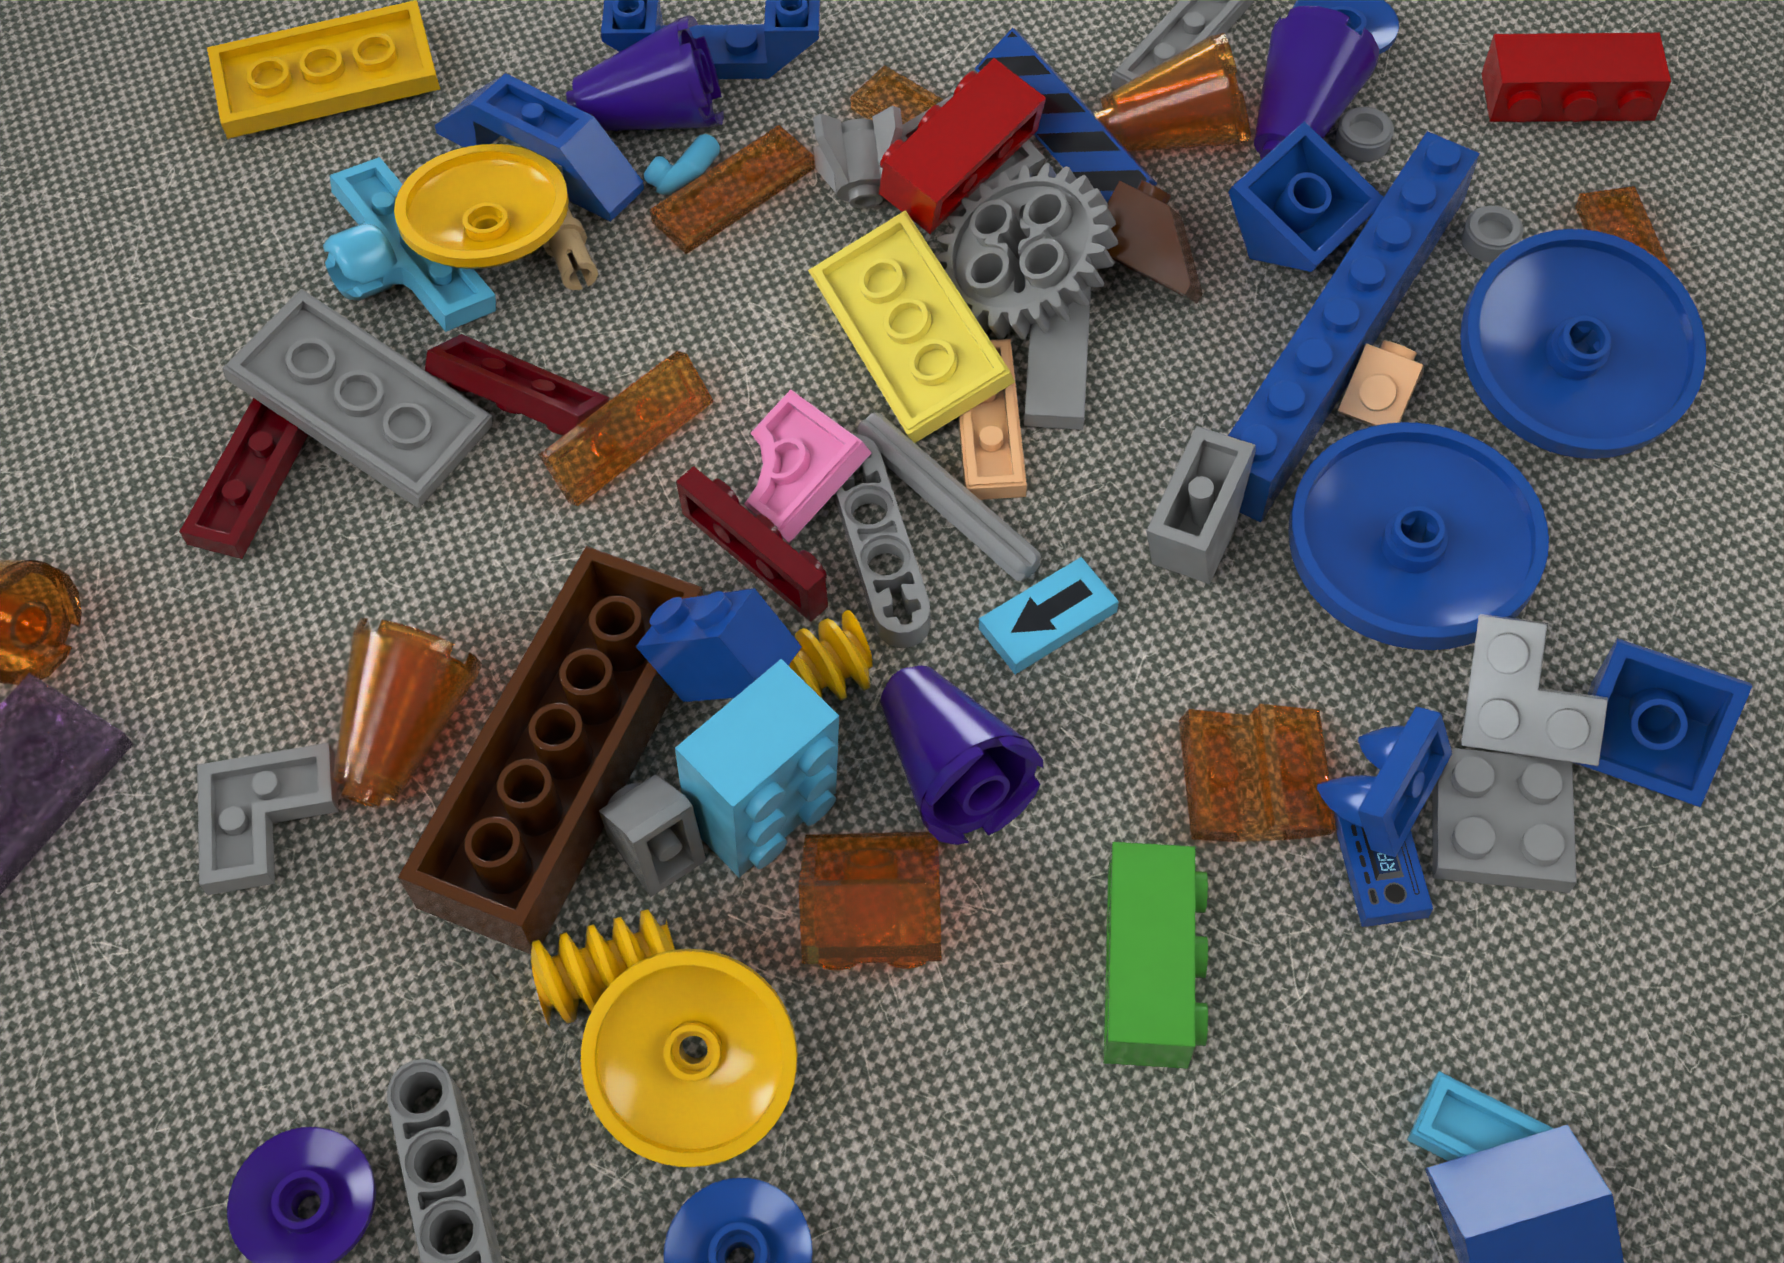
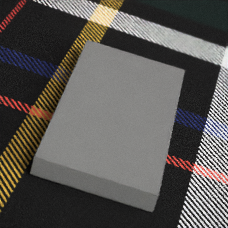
M300 289L223 367L226 380L417 508L424 504L493 426V415L303 289Z

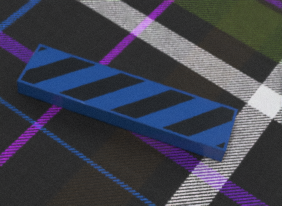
M1012 28L974 68L977 72H980L995 58L1046 97L1038 130L1034 136L1063 168L1066 166L1070 167L1076 179L1082 175L1087 176L1093 188L1099 189L1107 203L1119 180L1136 189L1141 180L1154 186L1157 185L1155 180L1016 29Z

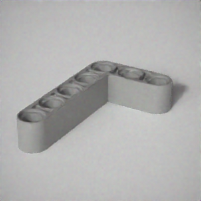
M428 1059L412 1060L401 1066L392 1076L387 1087V1102L421 1263H503L466 1100L448 1071L438 1062ZM438 1088L442 1090L441 1099L432 1110L420 1114L413 1113V1105L421 1093L429 1089ZM446 1155L457 1156L458 1163L455 1171L449 1178L437 1183L427 1182L429 1168L437 1159ZM468 1223L473 1225V1236L465 1249L456 1254L446 1255L442 1253V1242L451 1228L459 1224Z

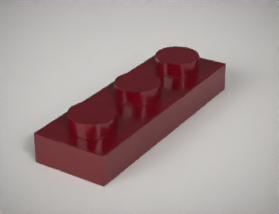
M463 334L427 350L425 371L429 374L447 381V384L455 390L472 392L496 403L498 408L505 412L523 414L545 424L553 433L576 437L606 419L610 397Z
M253 398L179 531L186 544L243 559L308 434Z
M695 466L676 480L683 515L801 615L812 622L828 607L827 574L821 563L811 553L805 550H801L798 553L783 540L780 531L770 519L762 514L754 516L740 505L736 494L724 481L718 478L711 481Z

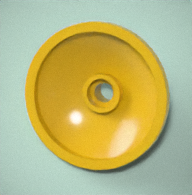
M482 144L449 151L420 166L401 186L395 200L394 214L402 239L413 251L422 257L455 268L483 269L517 261L544 245L553 237L564 222L569 207V198L563 175L544 156L529 149L513 145Z
M679 949L658 953L639 961L622 972L608 986L596 1002L587 1020L582 1038L580 1062L583 1084L589 1102L601 1123L614 1138L631 1151L649 1160L676 1167H700L732 1159L750 1149L767 1135L782 1115L790 1099L796 1077L798 1053L794 1027L789 1013L776 991L762 976L744 963L721 953L702 949ZM689 1036L702 1038L707 1045V1054L699 1058L689 1056L683 1049V1040Z

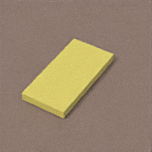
M906 210L808 270L906 434L914 443L1015 383L1009 368Z

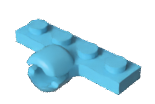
M380 157L330 175L331 192L358 224L331 235L323 244L324 251L329 252L328 258L325 261L327 271L338 291L346 299L360 301L390 289L393 284H404L413 291L445 332L496 311V295L474 269L455 268L431 261L413 251L405 243L399 233L394 214L395 200L403 184Z

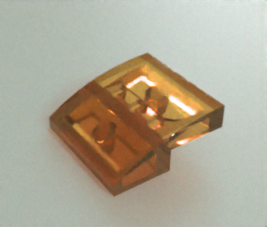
M1259 704L1249 715L1188 709L1179 719L1191 840L1230 842L1292 840L1331 835L1337 830L1334 811L1324 802L1317 790V784L1330 780L1320 710Z

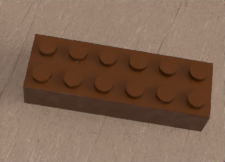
M585 547L398 876L417 909L528 954H531L532 941L540 940L542 944L544 943L604 828L599 810L608 805L610 798L618 790L626 786L675 693L636 648V645L652 626L650 618L659 606L674 597H681L683 599L704 596L701 586L594 548Z

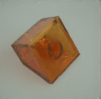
M930 832L805 835L799 879L802 964H818L820 967L828 970H846L856 966L858 963L887 962L895 968L911 969L920 967L928 961H942L938 840Z

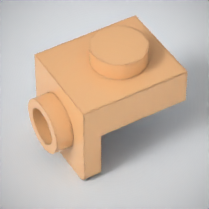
M1383 340L1380 348L1366 343L1339 406L1338 413L1371 426L1400 423L1414 389L1424 373V365L1414 361L1417 353L1405 346Z

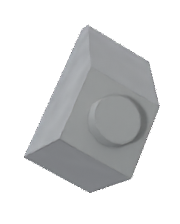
M1199 426L1195 427L1146 530L1153 565L1207 584L1211 583L1235 530L1256 452L1255 444Z
M656 774L641 784L631 783L624 786L610 798L608 805L599 810L608 838L650 897L707 861L692 804L684 794Z

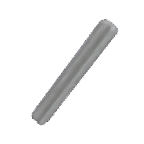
M873 412L859 423L857 427L858 434L866 436L876 443L884 464L1012 578L1023 582L1037 571L1040 566V552L880 413Z

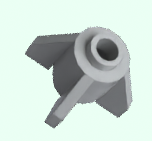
M891 106L872 116L873 120L861 118L841 123V120L824 114L813 117L815 137L819 144L813 148L816 170L837 194V197L840 200L849 202L850 206L854 208H869L883 201V197L879 194L882 175L880 161L891 144L901 139L903 124L901 110L898 107Z

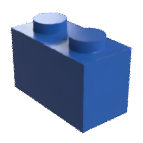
M755 588L725 593L716 591L709 595L683 599L681 597H674L655 610L650 618L652 626L636 645V648L683 702L735 698L780 659L789 665L802 647Z

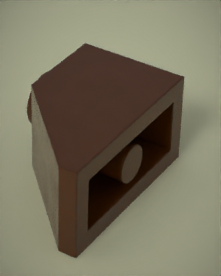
M1119 180L1107 203L1108 209L1116 221V225L1111 230L1118 240V245L1107 249L1108 253L1114 261L1197 304L1203 293L1182 217L1167 205L1172 196L1141 180L1137 189Z

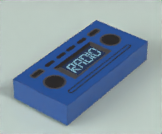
M1330 809L1361 926L1368 927L1429 918L1433 911V906L1411 830L1397 856H1389L1371 850L1364 828L1343 819Z

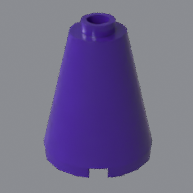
M1297 6L1290 9L1286 18L1281 20V17L1277 19L1270 37L1254 136V147L1260 154L1261 159L1304 121L1322 139L1326 136L1371 77L1378 64L1379 47L1373 35L1365 27L1362 34L1359 35L1347 26L1350 19L1349 16L1320 6Z
M691 15L675 20L574 77L572 81L573 90L566 92L567 104L594 116L605 131L712 128L722 125L724 120L723 111L713 113L712 100L722 97L720 85L705 37L702 36L694 39L689 29L698 25L696 19Z
M921 665L903 668L891 676L882 692L880 704L922 822L928 831L939 842L960 845L969 843L964 835L965 833L982 827L989 836L1001 830L1019 816L1036 796L1040 787V782L1034 776L1037 765L1044 769L1043 759L1032 743L929 666Z

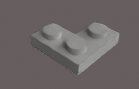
M1480 614L1478 617L1461 746L1599 766L1608 697L1539 688L1548 623Z
M329 743L197 765L199 886L207 895L275 884L273 823L339 812L336 754Z

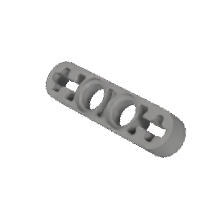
M853 434L871 451V455L860 465L863 469L864 483L855 486L852 474L833 496L875 630L880 639L888 645L897 648H909L921 643L929 633L931 627L930 601L880 450L876 443L868 437ZM873 503L881 506L886 511V516L875 524H863L853 517L854 511L864 504ZM885 553L896 555L903 562L902 567L891 575L876 574L868 566L875 556ZM901 592L905 612L908 615H912L911 623L901 625L900 620L897 617H893V599L891 595Z

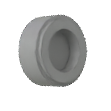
M1371 107L1350 109L1339 120L1335 136L1336 146L1342 154L1356 161L1369 162L1380 159L1390 148L1394 126L1391 119L1378 109Z
M1483 206L1477 208L1468 216L1462 232V244L1465 250L1474 258L1492 263L1502 252L1521 241L1524 231L1523 224L1516 214L1506 208Z

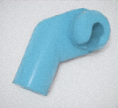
M708 134L699 135L674 165L670 164L663 156L655 157L643 174L644 180L657 188L656 193L671 195L705 173L719 155L720 145L714 137Z

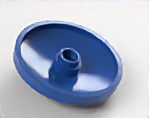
M1586 229L1553 230L1525 238L1502 252L1480 277L1469 295L1461 321L1460 340L1464 366L1477 395L1496 419L1520 438L1539 448L1564 456L1585 459L1610 458L1631 453L1654 442L1685 414L1693 403L1704 377L1706 365L1705 333L1697 308L1683 284L1668 267L1643 248L1617 236Z
M1400 422L1372 426L1349 434L1330 445L1310 464L1304 473L1295 494L1288 527L1289 546L1296 570L1310 594L1329 614L1348 628L1365 637L1388 645L1414 650L1451 649L1475 643L1480 614L1516 618L1528 604L1538 586L1546 566L1549 550L1548 525L1544 510L1538 496L1523 474L1507 458L1484 442L1450 428L1425 423Z

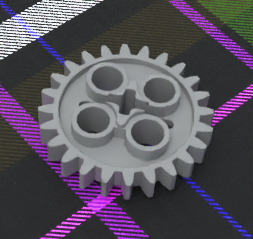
M1045 163L1037 176L1033 175L1027 164L1023 165L1018 179L1013 181L1003 171L999 176V187L993 190L987 184L981 183L979 188L982 198L977 202L963 198L961 202L967 211L964 216H948L947 221L954 229L953 234L938 236L937 241L945 252L936 255V258L985 333L991 329L998 339H1004L1012 326L1021 339H1026L1030 324L1037 323L1040 329L1047 333L1049 332L1051 316L1057 314L1062 320L1068 322L1071 320L1068 305L1075 302L1079 305L1087 306L1090 302L1083 292L1086 287H1103L1105 284L1097 269L1108 268L1114 265V261L1107 249L1118 245V240L1111 230L1116 225V221L1109 211V206L1098 188H1093L1087 176L1082 175L1076 179L1070 167L1067 166L1056 175L1049 163Z

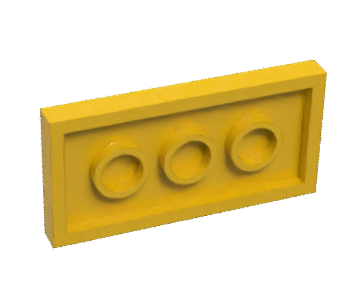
M417 0L207 47L220 122L227 139L441 90Z

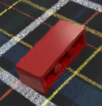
M1660 32L1494 34L1481 73L1490 122L1655 121L1671 83Z
M993 58L980 72L971 71L965 75L956 87L953 97L942 107L939 105L932 106L922 117L917 130L905 142L902 139H898L891 144L880 161L882 175L879 194L901 212L906 210L916 224L931 234L962 204L961 200L963 198H968L979 188L981 183H984L1037 132L1046 97Z

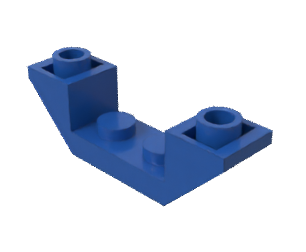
M604 0L601 26L602 42L618 52L667 26L663 25L660 0ZM766 0L764 24L695 25L689 29L694 39L702 36L705 37L718 79H769L819 39L820 0Z
M507 73L470 94L435 124L437 134L462 147L492 144L498 137L503 136L561 165L569 201L610 222L644 190L643 180L594 116Z

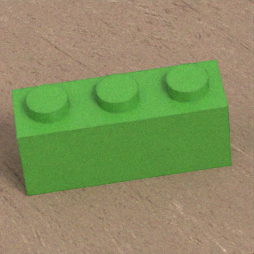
M1112 842L1107 883L1103 1063L1188 1069L1195 1045L1206 1046L1207 1003L1195 1002V978H1206L1208 939L1207 936H1195V913L1206 912L1208 876L1207 872L1195 871V846Z

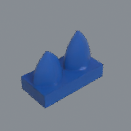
M1417 706L1405 726L1383 727L1358 738V743L1366 758L1380 769L1377 776H1345L1317 784L1319 794L1330 809L1343 819L1364 828L1371 850L1393 857L1397 856L1452 755L1442 714Z

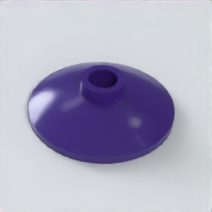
M301 1127L282 1132L257 1147L244 1161L230 1188L227 1202V1220L236 1246L252 1263L338 1262L356 1246L371 1221L376 1201V1183L371 1165L364 1153L354 1142L330 1129ZM309 1196H319L320 1207L318 1211L310 1218H299L298 1208L301 1202Z

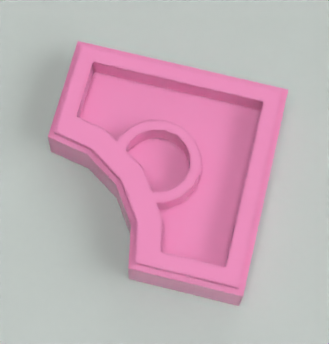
M790 389L751 432V435L760 445L763 466L757 486L744 505L755 516L762 514L770 519L780 531L782 538L790 543L871 455V451L860 439Z

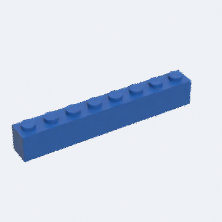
M1428 131L1426 132L1228 435L1256 446L1240 513L1260 523L1263 521L1348 386L1366 343L1373 346L1465 200L1480 153Z

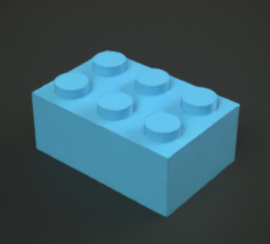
M782 659L675 747L681 793L686 796L693 806L700 837L738 878L753 865L757 869H762L769 865L785 848L787 844L786 836L802 822L810 826L819 821L836 801L834 794L836 793L839 715Z

